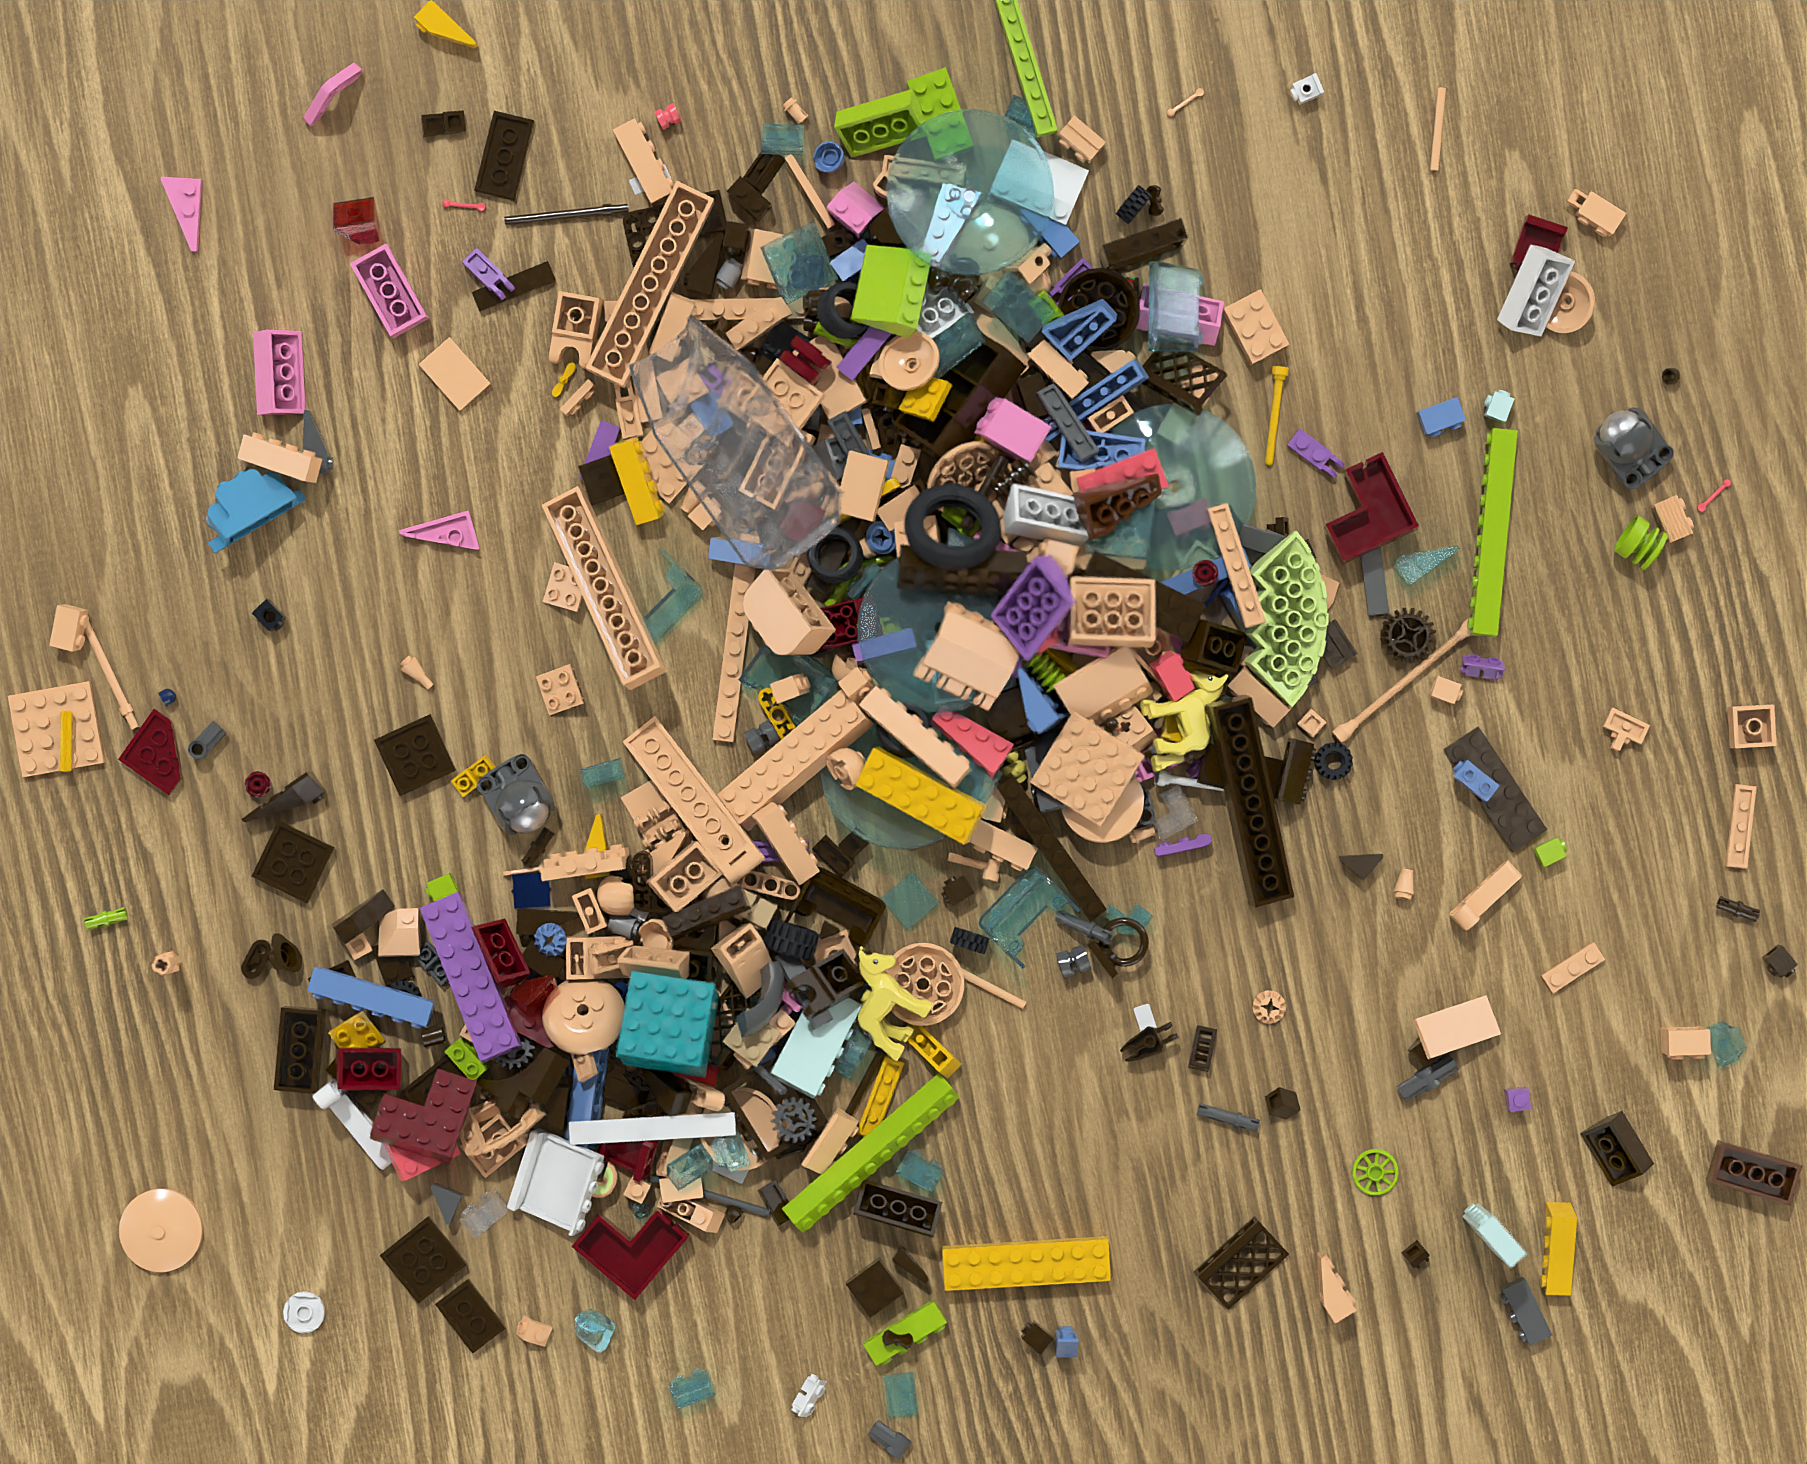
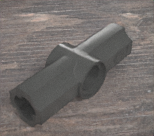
M1448 1054L1427 1068L1418 1070L1413 1077L1399 1084L1397 1089L1405 1102H1408L1422 1092H1427L1437 1087L1443 1079L1451 1076L1459 1069L1455 1061Z

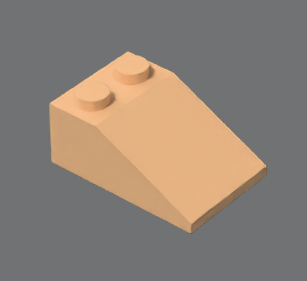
M498 1113L481 1128L485 1142L487 1143L505 1134L515 1127L520 1120L514 1116L512 1119H509ZM528 1130L516 1140L500 1148L469 1157V1159L484 1178H487L527 1145L531 1130ZM461 1144L460 1147H461L462 1150L465 1152L464 1147H463V1145Z

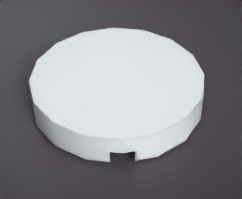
M297 1292L285 1303L283 1310L284 1320L296 1332H312L324 1320V1303L320 1297L312 1292Z

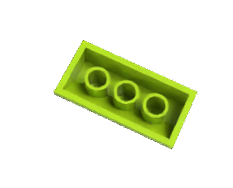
M912 89L836 112L834 128L851 158L927 136L921 105Z

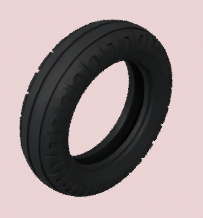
M943 484L928 488L914 498L905 514L904 531L910 547L924 561L945 569H965L983 562L992 554L1000 539L1001 522L995 506L979 491L960 484ZM943 507H956L966 510L975 516L981 525L982 532L970 544L949 546L931 538L924 528L923 521L933 510Z

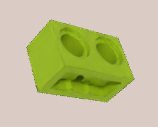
M462 1036L444 1051L467 1078L471 1080H476L492 1065L490 1061L486 1063L481 1062L473 1042Z

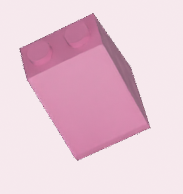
M852 182L840 190L827 206L829 215L850 231L857 239H860L868 230L867 226L886 209L856 182Z
M995 397L989 403L985 416L979 420L975 434L1010 459L1018 460L1020 458L1031 462L1051 426L1008 400Z

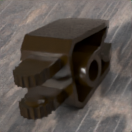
M1169 1022L1159 1028L1148 1026L1130 1039L1120 1051L1124 1052L1133 1047L1138 1049H1136L1134 1055L1125 1059V1061H1137L1165 1052L1166 1044L1179 1038L1177 1033L1168 1036L1164 1040L1160 1035L1161 1032L1169 1030L1173 1026L1172 1023Z

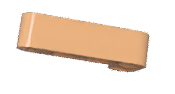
M1506 860L1462 900L1449 915L1463 930H1469L1479 921V916L1521 878L1522 874L1509 860Z

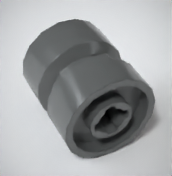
M769 719L759 724L758 729L752 728L744 732L756 756L765 752L768 746L772 748L781 741ZM766 734L768 738L763 741L761 735Z
M1084 945L1072 948L1071 952L1065 950L1056 953L1064 979L1075 976L1077 971L1084 973L1092 970Z

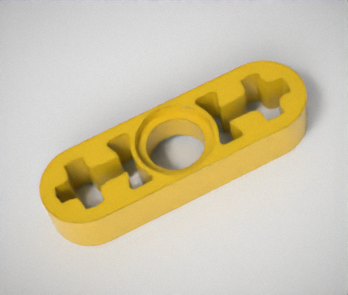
M770 687L763 688L759 692L758 700L778 735L783 739L785 737V728L783 726L779 728V724L784 723L788 719L790 723H786V726L789 730H794L797 726L782 702L768 710L767 707L771 706L768 700H763L764 692L773 694V691ZM774 694L771 698L773 704L776 702ZM775 709H781L784 712L782 720L777 721L773 718L772 713Z

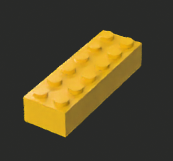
M881 747L873 748L859 775V779L855 783L861 789L962 844L969 843L988 806L956 788L953 789L949 784Z

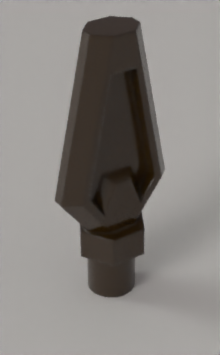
M814 1130L810 1136H805V1140H799L775 1155L776 1159L803 1152L807 1144L819 1136L817 1131Z

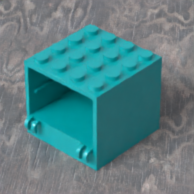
M632 971L616 1057L620 1058L622 1063L628 1066L706 1078L720 998L715 984Z

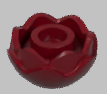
M1210 560L1199 561L1194 565L1192 577L1201 586L1211 585L1217 580L1218 568Z
M252 772L245 779L246 791L251 796L263 797L269 792L271 787L269 777L263 772Z

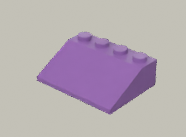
M1051 555L1035 557L990 615L1026 661H1030L1075 603L1062 568Z

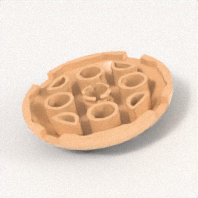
M983 442L961 444L948 451L936 463L930 474L927 489L943 484L964 485V487L968 486L976 489L986 478L999 454L992 446Z
M914 943L903 947L893 955L896 963L893 968H889L885 972L892 976L903 989L920 1000L927 999L933 1003L931 1010L925 1018L895 1004L891 1011L899 1019L913 1025H933L946 1019L957 1009L964 993V976L958 961L950 952L935 944ZM925 978L928 980L929 985L926 989L918 988L917 981L919 979Z
M569 979L558 985L548 996L543 1008V1025L549 1039L557 1047L572 1054L587 1055L590 1052L606 1049L619 1037L625 1005L619 992L602 979ZM588 1010L586 1015L578 1014L581 1011Z

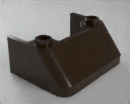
M818 867L819 872L805 882L784 922L788 924L794 912L801 916H810L816 910L851 929L848 934L849 940L859 947L862 946L865 949L886 909L884 901L825 868Z

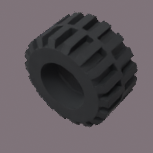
M773 919L770 920L764 944L771 950L796 958L811 960L813 959L820 935L814 930Z

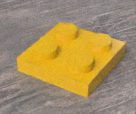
M932 377L921 387L908 390L899 410L903 413L934 422L952 385L948 381Z

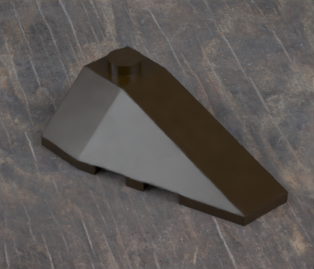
M313 771L305 772L285 786V791H280L273 795L268 803L258 806L242 818V821H253L307 805L311 802L315 805L324 799L323 794L327 791Z

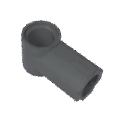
M212 721L189 744L188 753L193 758L204 759L227 733L216 722ZM197 744H201L204 750L201 755L197 756L194 753V747Z
M879 1420L868 1433V1436L884 1446L888 1453L899 1460L912 1443L905 1435L898 1431H893Z

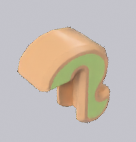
M608 1162L603 1180L597 1179L596 1181L598 1186L592 1197L604 1198L613 1191L618 1180V1170L615 1164Z

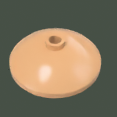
M1573 271L1570 272L1546 325L1548 329L1558 333H1570L1582 328L1592 317L1595 308V296L1591 285L1583 276ZM1567 297L1571 298V304L1566 302Z
M915 331L910 338L899 335L895 336L886 344L880 355L879 369L883 379L891 387L898 390H912L921 387L933 377L938 368L940 358L938 347L931 337L922 332Z

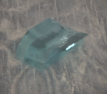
M1724 1021L1706 1027L1710 1029L1711 1049L1718 1067L1721 1068L1738 1061L1740 1055L1747 1049L1740 1028L1727 1025Z
M737 1128L736 1135L716 1136L711 1144V1148L718 1167L727 1168L729 1172L750 1165L746 1149Z

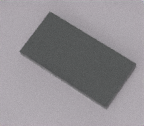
M1062 728L1038 734L1040 742L1024 748L1032 778L1056 741ZM1034 785L1041 814L1069 807Z

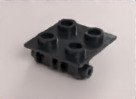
M782 321L773 328L766 341L763 342L758 355L764 356L774 363L777 358L779 359L784 350H789L792 353L795 351L791 347L790 342L796 335L806 343L812 339Z

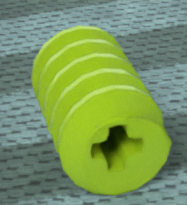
M1035 653L1030 661L1027 662L1025 668L1032 666L1033 669L1030 674L1038 673L1035 680L1043 679L1041 687L1048 685L1049 688L1046 692L1054 689L1053 685L1064 679L1065 674L1064 672L1058 673L1060 667L1053 666L1055 662L1053 659L1048 660V653Z

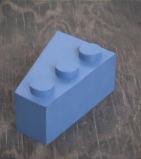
M1101 299L1044 324L1042 333L1071 361L1116 321L1117 313L1104 299Z

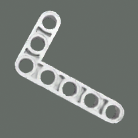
M336 1079L328 1082L313 1095L314 1100L323 1110L328 1107L331 1108L381 1170H384L392 1163L384 1144L370 1139L373 1122L347 1090L337 1089Z

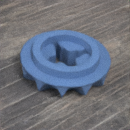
M883 521L870 525L866 533L869 547L880 554L891 552L896 547L895 529L889 531ZM882 531L884 532V536L889 537L888 539L884 540V543L882 542V538H879L877 536L880 535Z
M546 923L540 926L534 935L536 941L534 945H537L539 952H543L546 956H556L566 947V934L556 924ZM552 935H555L552 940L553 943L546 945V941L548 940L546 936L550 937Z

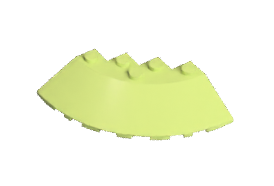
M1296 530L1262 556L1249 569L1253 582L1258 587L1256 592L1266 622L1249 627L1244 631L1256 644L1257 648L1243 662L1290 707H1293L1303 695L1312 676L1315 675L1318 669L1320 657L1323 656L1325 650L1326 631L1329 623L1327 591L1321 577L1319 565L1316 563L1309 546Z

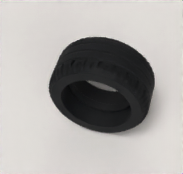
M846 281L834 284L821 294L817 302V316L820 323L829 334L840 339L853 338L869 327L856 321L855 324L847 323L836 312L835 297L844 298L853 307L858 285Z
M829 527L816 534L812 544L807 549V560L812 571L821 580L838 584L852 579L859 572L863 563V550L860 542L850 531L840 527ZM833 540L846 541L852 550L848 564L837 571L823 569L819 563V554L824 545Z
M900 701L907 708L906 712L908 714H914L923 722L922 726L927 730L929 728L932 729L931 720L921 706L909 701ZM877 723L878 738L886 751L900 758L915 756L905 746L893 743L889 739L887 731Z

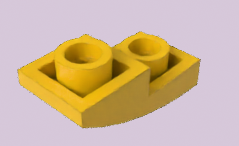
M486 754L457 775L451 782L461 796L465 797L477 788L478 780L496 768V766Z

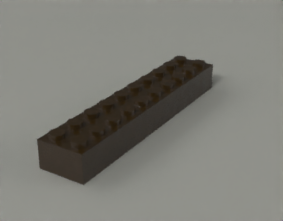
M1244 694L1206 704L1248 904L1256 908L1293 898V887L1252 697Z

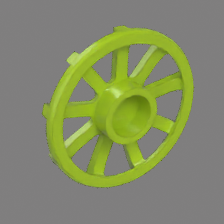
M1369 1149L1362 1152L1352 1166V1177L1356 1186L1369 1195L1387 1193L1394 1187L1398 1179L1399 1170L1397 1162L1392 1155L1381 1149ZM1375 1153L1374 1163H1371L1367 1154ZM1379 1153L1388 1157L1381 1164L1378 1163ZM1364 1157L1368 1167L1360 1166L1358 1162ZM1391 1160L1395 1169H1383ZM1356 1168L1366 1171V1174L1356 1177ZM1395 1173L1393 1182L1384 1177V1174ZM1368 1177L1369 1181L1366 1187L1363 1188L1358 1181ZM1382 1179L1390 1186L1381 1190L1379 1180ZM1372 1181L1376 1182L1378 1192L1368 1190Z

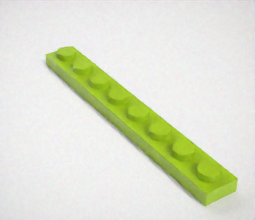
M995 0L1036 136L1041 137L1057 133V125L1018 0Z

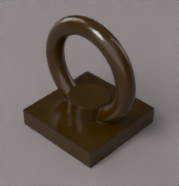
M1127 917L1116 918L1108 922L1103 928L1108 931H1112L1118 926H1129L1135 929L1139 934L1141 943L1138 952L1134 956L1119 958L1110 944H1105L1097 939H1090L1087 944L1111 978L1119 974L1120 966H1132L1141 961L1147 953L1149 946L1148 934L1145 928L1134 919Z

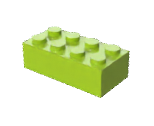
M946 67L908 80V90H913L921 105L927 130L925 138L934 162L972 150L974 144Z

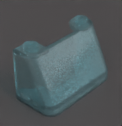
M1150 261L1148 351L1198 352V344L1202 345V332H1198L1199 286H1203V274H1199V269L1160 261Z
M765 643L738 679L745 688L756 690L759 687L762 689L766 687L771 688L770 684L796 674L803 673L804 676H807L810 682V692L782 702L792 710V722L797 726L819 709L839 684L834 678L832 671L810 655H779L773 652Z

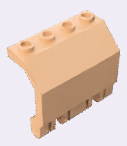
M948 601L944 608V619L939 633L926 655L919 661L913 676L921 680L924 678V681L929 683L935 671L939 672L941 675L936 681V687H942V690L957 697L961 695V698L964 700L969 697L972 689H975L978 692L973 699V704L979 705V707L988 711L1013 673L1020 652L995 621H989L977 612L972 613L958 603L953 604Z

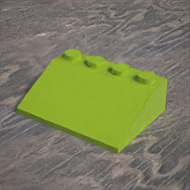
M867 245L850 320L910 338L917 330L932 255L913 249Z

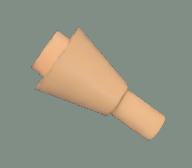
M408 655L400 663L402 666L400 670L417 681L419 680L427 690L433 685L425 676L415 655L412 658Z

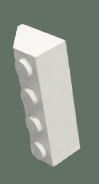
M1530 245L1497 320L1510 330L1542 336L1575 261L1547 248Z
M1017 484L1012 485L1004 511V532L1040 540L1047 538L1078 548L1089 539L1077 514L1073 496Z

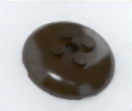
M1092 268L1075 275L1065 285L1059 298L1058 307L1064 316L1101 299H1104L1117 313L1116 321L1085 348L1092 351H1107L1125 343L1134 333L1140 317L1139 298L1132 284L1118 272L1106 268Z

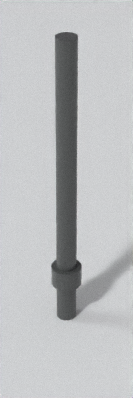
M651 1174L649 1182L660 1185L659 1179L664 1177ZM703 1189L704 1197L702 1198L735 1206L766 1217L769 1216L768 1208Z

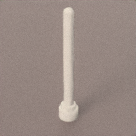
M1160 770L1155 773L1154 783L1157 786H1165L1172 783L1224 791L1221 788L1197 783V779L1171 775L1167 770Z

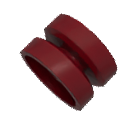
M796 335L790 342V345L798 352V355H794L789 350H784L779 359L815 385L821 376L812 367L816 365L821 370H827L832 362L822 355V351L810 342L806 343Z

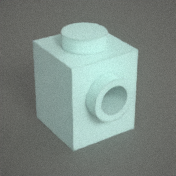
M1503 390L1495 391L1492 395H1488L1484 406L1487 407L1484 417L1502 424L1505 423L1514 398L1510 397V393Z

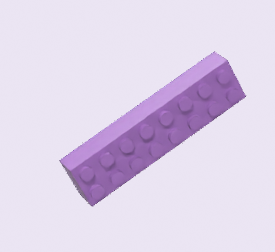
M456 892L420 907L480 1061L486 1063L523 1047L500 988L471 929L475 925L463 895Z

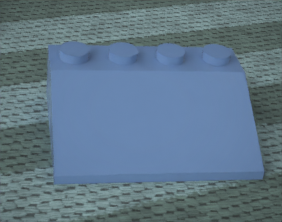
M1032 666L1029 668L1022 667L1018 670L1026 717L1029 719L1027 723L1034 732L1052 731L1071 715L1052 690L1046 692L1049 688L1048 685L1041 687L1043 679L1035 680L1038 673L1030 674L1033 669Z

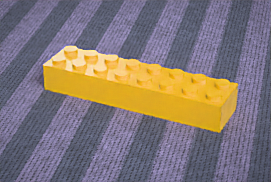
M1107 1236L942 1246L945 1291L1111 1281Z

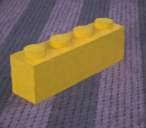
M633 437L611 445L609 449L635 524L639 525L662 517L664 515V504L658 498L657 484L651 478V467L643 455L644 447L642 442L638 440V437Z

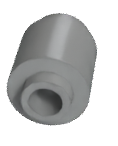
M733 258L725 261L715 277L718 280L717 284L725 290L728 287L733 289L742 275L743 265Z
M612 915L608 924V929L612 930V933L630 939L638 935L639 928L641 927L638 924V919L626 915Z

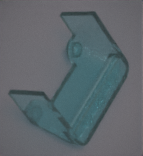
M662 547L658 550L673 563L666 572V580L673 588L645 617L642 616L654 644L703 596L702 586Z
M1033 866L1028 868L981 916L979 926L1010 958L1024 969L1026 966L1016 957L1024 946V941L1020 935L1047 907L1053 911H1058L1069 903L1077 912L1081 909L1038 867Z

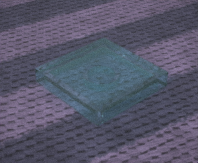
M913 871L881 897L907 930L939 903Z

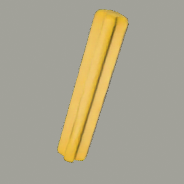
M72 711L60 712L61 772H70L72 770Z

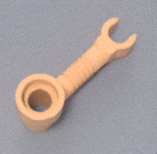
M949 852L947 861L984 870L982 879L998 882L1000 861L989 859L987 863Z

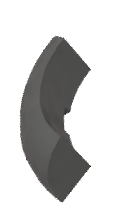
M780 961L770 962L760 969L762 979L761 997L752 1009L744 1011L736 1018L742 1038L762 1029L772 1019L780 1005L784 991V974Z

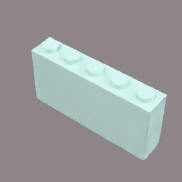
M850 998L845 999L828 1009L833 1020L816 1029L813 1028L810 1021L801 1013L770 1074L778 1081L812 1099L816 1094L820 1096L825 1087V1084L822 1082L826 1076L830 1077L835 1066L832 1063L835 1058H840L844 1050L841 1045L844 1039L849 1040L853 1032L851 1026L856 1020L862 1004Z
M1479 1203L1476 1205L1471 1204L1464 1210L1465 1214L1462 1217L1493 1253L1510 1268L1526 1255V1252L1500 1222Z

